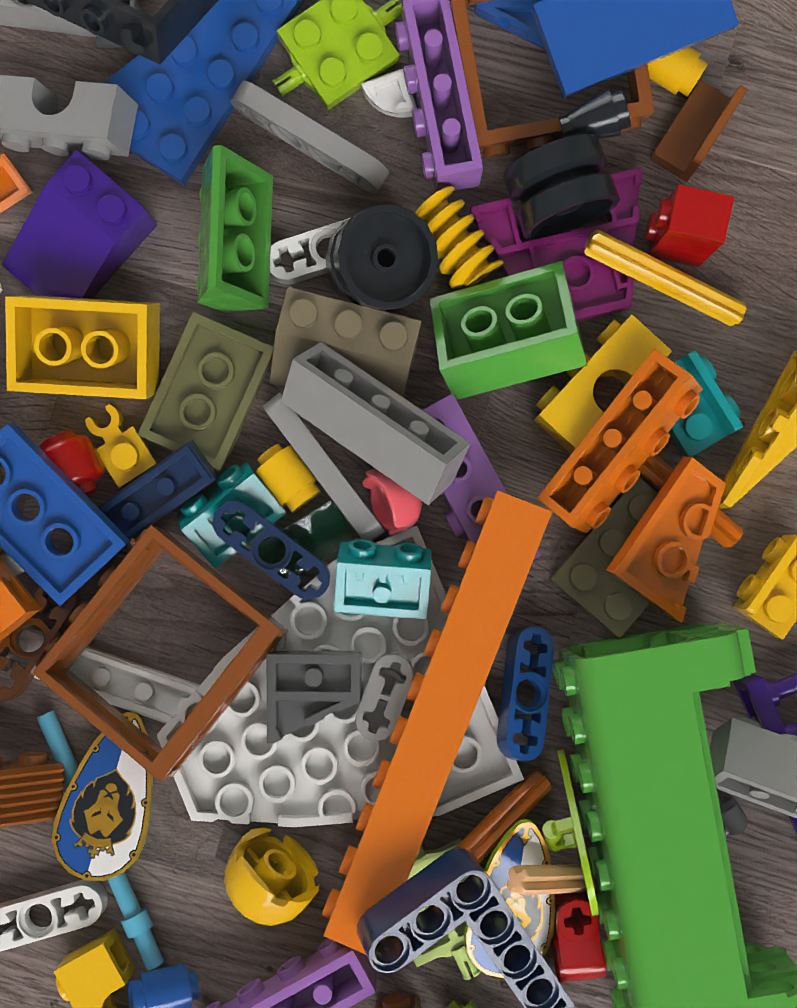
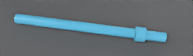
M53 710L37 717V721L55 761L61 762L64 765V782L68 788L78 768V764ZM124 872L108 879V882L124 918L120 922L128 939H134L146 969L152 970L161 965L164 959L150 930L153 922L146 907H140Z

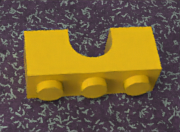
M632 314L622 325L614 319L596 339L602 344L599 350L592 357L585 353L587 366L566 371L572 379L561 391L553 385L536 404L542 411L534 421L570 454H572L604 413L596 404L593 396L596 380L601 377H613L626 385L653 349H656L666 357L672 352L669 347Z
M113 928L67 954L53 972L56 976L55 982L60 996L65 1001H69L73 1008H117L113 1000V992L126 985L136 966L118 932Z

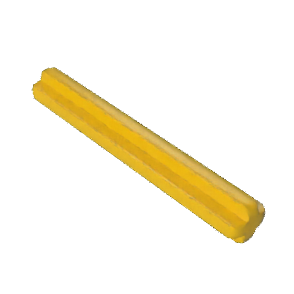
M596 230L588 237L584 247V253L587 256L729 326L739 324L743 320L747 309L744 302L601 230Z

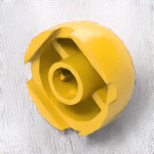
M263 827L251 829L235 846L227 862L224 883L226 893L232 904L244 917L258 924L274 926L293 920L319 891V885L316 886L314 881L318 875V869L309 853L295 839L285 835L282 843L276 837L268 836L273 829Z

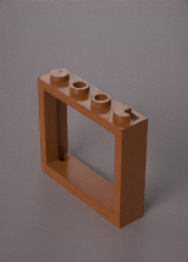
M449 0L480 153H484V158L503 157L511 154L510 147L526 144L528 151H532L553 142L554 139L563 138L559 117L487 131L466 6L495 0ZM648 65L627 72L631 103L627 104L631 127L621 130V134H625L630 130L641 129V122H644L655 113Z
M150 525L147 530L144 529L137 539H131L127 546L129 553L118 566L113 565L102 575L98 581L100 589L90 602H83L73 611L68 620L71 625L61 638H55L46 645L44 649L47 652L41 658L42 661L33 671V674L159 782H162L176 774L266 660V654L269 651H273L288 632V629L166 530ZM166 551L257 625L258 629L167 744L161 748L69 669L162 552Z

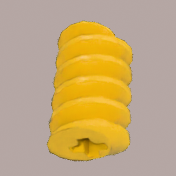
M450 186L430 196L420 205L415 214L427 223L437 245L438 260L443 259L439 270L444 275L453 274L449 285L452 289L456 290L465 287L469 288L483 281L503 266L504 262L503 260L488 263L486 259L494 250V246L488 245L478 248L477 243L485 233L482 229L471 233L467 231V228L475 218L473 214L461 218L458 217L457 214L465 202L463 199L451 203L448 202L447 199L455 190V187Z

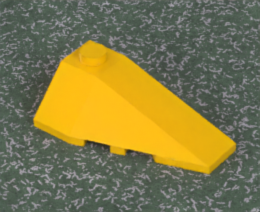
M797 350L791 355L723 480L726 486L719 509L731 508L797 447Z

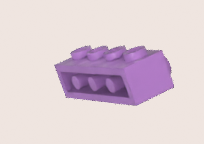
M402 0V21L395 23V31L399 51L407 50L410 65L403 67L408 94L416 93L418 109L412 110L416 137L424 136L427 152L421 153L425 181L433 180L435 193L450 186L455 187L454 191L477 187L480 184L483 164L450 1Z
M451 394L422 411L471 443L453 483L441 494L450 508V511L444 513V516L456 538L464 534L467 541L477 543L483 525L475 523L485 496L494 499L497 490L506 494L507 492L456 398ZM538 550L536 552L534 559L541 556Z
M327 938L317 947L318 951L305 959H302L301 956L293 957L277 969L275 976L264 982H261L259 978L254 979L237 991L236 998L223 1005L216 1001L205 1008H349L376 993L377 970L371 966L366 954Z

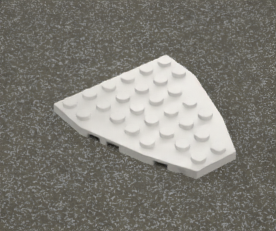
M417 526L375 543L376 545L396 546L401 543H414L422 548H426ZM336 559L328 565L330 583L322 596L312 600H305L294 595L271 615L288 629V632L273 651L362 652L363 696L373 666L377 659L384 654L393 652L406 657L412 664L413 679L416 672L425 675L432 659L423 655L434 628L443 631L449 614L441 611L446 593L432 560L427 619L334 612ZM316 576L303 588L306 589L310 584L318 587L321 582ZM258 627L221 659L202 684L183 703L178 712L159 731L157 738L162 748ZM265 660L173 777L191 821L214 822L220 819L228 820L235 824L267 822L278 823V826L282 827L353 823V820L359 819L366 802L375 805L380 789L372 786L382 759L391 762L397 745L389 742L391 735L379 741L369 740L361 735L355 722L360 702L342 711H335L309 727L304 726L285 735L282 740L276 743H267V677ZM392 662L390 668L381 667L379 673L385 676L383 692L390 694L395 681L404 682L406 675L400 672L401 664L398 662ZM485 685L433 816H440L524 780L517 761L505 757L498 748L497 730L499 719ZM379 698L373 712L365 711L363 716L369 719V728L377 730L380 724L388 725L390 720L384 717L387 701ZM406 699L400 716L409 718L414 705L413 701Z

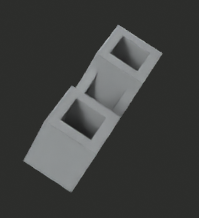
M0 75V139H2L1 144L6 148L18 152H29L30 147L42 148L44 151L58 156H68L70 151L75 152L77 149L86 156L98 160H109L110 155L129 156L138 104L117 84L76 81L69 105L62 112L56 114L59 98L36 78Z

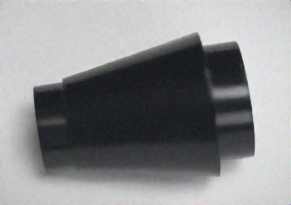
M607 89L568 112L567 115L559 117L564 138L580 134H593L599 139L621 136V130L631 127L629 111L622 90L610 93Z

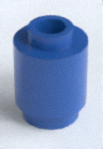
M184 963L139 973L138 979L128 981L127 984L129 1008H192V1001L199 999L196 973L194 970L187 971Z

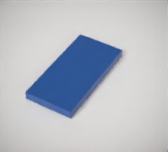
M542 0L534 3L531 7L532 15L563 99L730 31L739 25L731 0Z

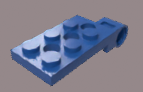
M11 422L0 430V463L5 468L6 473L4 481L0 484V547L61 606L130 540L15 422ZM21 494H30L37 499L40 511L36 518H28L19 511L18 499ZM55 528H63L72 535L73 547L71 551L64 552L54 547L51 541V534Z

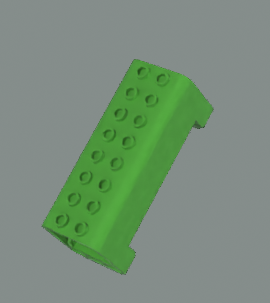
M721 622L693 624L558 648L560 661L553 663L554 675L558 690H564L568 708L561 709L562 721L566 736L572 737L576 754L569 755L574 782L580 783L584 800L578 801L577 805L583 830L588 829L592 842V847H587L586 852L591 876H596L600 890L599 894H595L599 910L598 918L600 924L604 923L608 940L602 941L606 967L608 971L613 972L616 987L610 988L613 1008H797V965L788 956L787 950L779 946L765 947L758 943L744 942L700 698L701 691L730 687V681L756 673L748 628Z

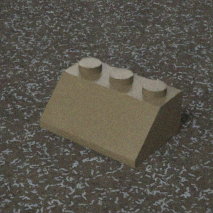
M287 287L275 333L269 383L285 388L292 360L319 342H322L404 398L421 332L422 321Z

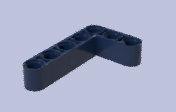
M454 848L442 854L369 908L357 923V935L371 966L378 972L386 974L396 972L406 966L465 921L524 1008H576L491 878L474 855L466 849ZM468 876L463 882L459 883L464 877ZM428 906L426 910L420 912L424 907ZM388 936L387 939H385V940L379 942L381 939H383V938H385V937Z

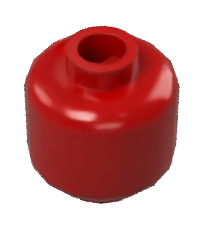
M68 430L46 439L39 445L40 449L86 496L98 490L95 482L103 476L105 467L89 437L75 435L73 430Z

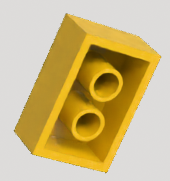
M31 295L5 296L7 391L148 399L156 394L159 387L160 303Z

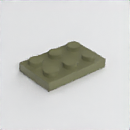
M192 312L137 435L173 451L178 450L187 442L193 440L212 468L223 472L270 368L274 347Z
M638 478L631 489L619 495L610 506L611 512L605 522L597 529L591 528L549 578V580L618 638L622 637L650 604L648 600L606 571L658 494L641 478Z

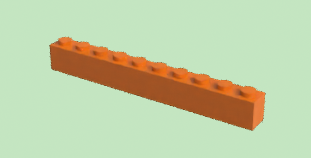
M497 490L494 499L485 496L475 523L483 525L477 543L467 541L458 567L466 570L460 587L450 585L441 608L442 612L449 614L443 631L433 629L423 654L432 658L425 675L416 672L406 699L414 702L408 719L399 716L389 742L397 745L395 754L391 762L382 759L372 786L380 789L375 805L365 803L355 829L363 832L358 848L348 846L338 871L346 875L341 891L332 888L322 912V916L330 919L323 935L324 937L366 954L357 935V923L360 917L369 908L408 880L552 511Z

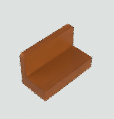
M700 79L650 160L687 182L703 162L748 89L740 85L730 98Z

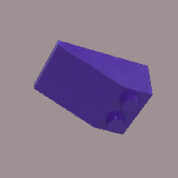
M76 149L44 186L1 265L37 296L93 299L154 230L157 224L141 204Z

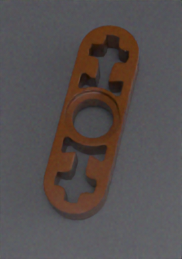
M39 586L32 597L42 608L38 612L46 616L52 603L47 599L49 595ZM78 590L67 599L68 604L64 609L56 606L48 616L49 619L56 621L53 628L44 621L32 616L1 641V671L7 672L15 662V660L6 657L10 650L16 656L30 662L27 667L19 663L15 665L10 674V677L15 680L14 685L11 688L5 686L0 688V700H13L24 693L35 676L33 671L41 663V658L47 652L44 648L53 639L62 636L70 624L68 622L69 617L81 604ZM28 627H39L44 634V641L41 647L33 652H25L19 644L21 633Z

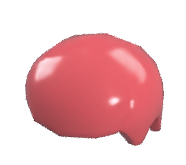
M374 468L366 471V476L368 477L363 480L362 485L370 489V503L376 520L384 529L389 531L390 535H395L411 528L419 519L423 501L410 494Z

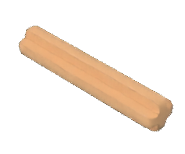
M581 864L514 865L508 870L510 879L506 886L510 892H518L521 896L587 892ZM596 876L592 877L594 889L596 888V884L594 881V878Z

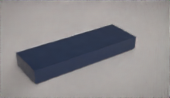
M192 440L98 508L131 541V539L142 533L144 529L149 528L150 525L162 519L218 479L219 476Z

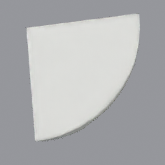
M403 69L361 83V90L368 102L375 109L386 115L399 118L412 117V110L417 109L412 94L407 92Z

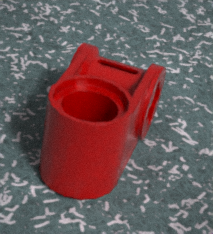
M585 892L555 894V921L551 946L555 973L560 983L606 977V962L600 938L598 915L592 916L589 899ZM576 908L574 912L575 916L571 917L572 909Z

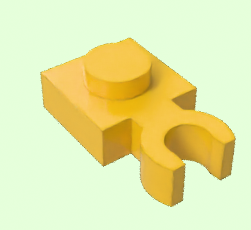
M108 404L105 408L111 416V422L107 427L100 428L98 422L92 417L86 418L85 423L92 434L104 439L105 444L97 448L96 451L118 488L124 489L159 462L144 438L137 435L139 430L132 426L124 431L122 429L124 425L122 413L116 407Z

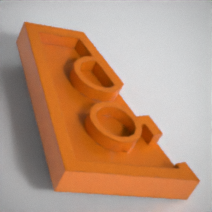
M683 456L606 571L672 619L682 623L687 607L683 606L690 582L695 583L700 568L696 566L703 540L710 536L726 483L693 457Z

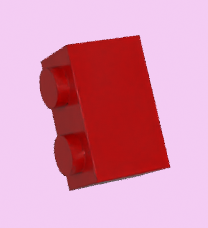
M678 184L668 199H661L657 212L651 213L644 234V240L650 241L648 254L656 258L699 267L725 243L734 196Z

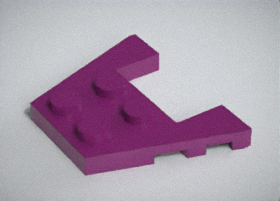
M641 167L609 174L614 180L620 201L616 207L606 213L608 223L521 242L510 198L472 206L470 214H473L475 218L473 222L477 229L484 231L485 234L482 237L487 245L494 246L492 253L497 261L503 260L504 263L501 267L507 276L562 261L577 322L627 311L632 307L634 278L587 256L584 253V247L590 234L596 230H601L635 247L636 225L639 221L640 208L638 206L639 187L642 184Z

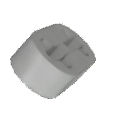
M399 653L384 654L377 659L358 706L355 719L356 726L361 735L369 740H383L393 733L413 682L412 664ZM392 662H398L401 664L400 672L406 675L404 682L395 681L390 694L383 692L385 676L379 673L381 667L390 668ZM380 698L387 701L384 717L389 719L390 722L388 725L380 724L377 730L369 728V719L364 717L363 714L365 711L373 712Z

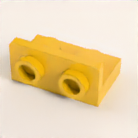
M797 534L782 535L781 538L776 537L769 543L762 554V559L765 562L756 575L750 574L741 583L736 593L739 599L733 607L775 638L781 640L785 638L797 620Z

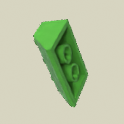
M222 145L212 147L202 167V187L200 189L201 218L200 232L198 234L199 271L196 280L197 303L222 312L268 309L273 175Z
M562 261L430 298L439 369L456 400L587 366L580 329Z

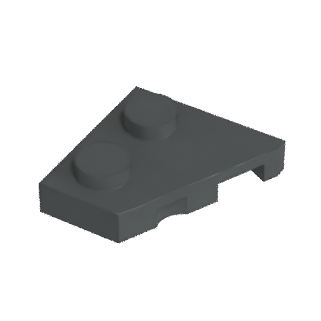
M269 651L266 654L267 743H276L282 740L285 735L304 726L309 727L335 711H342L359 703L362 698V652Z

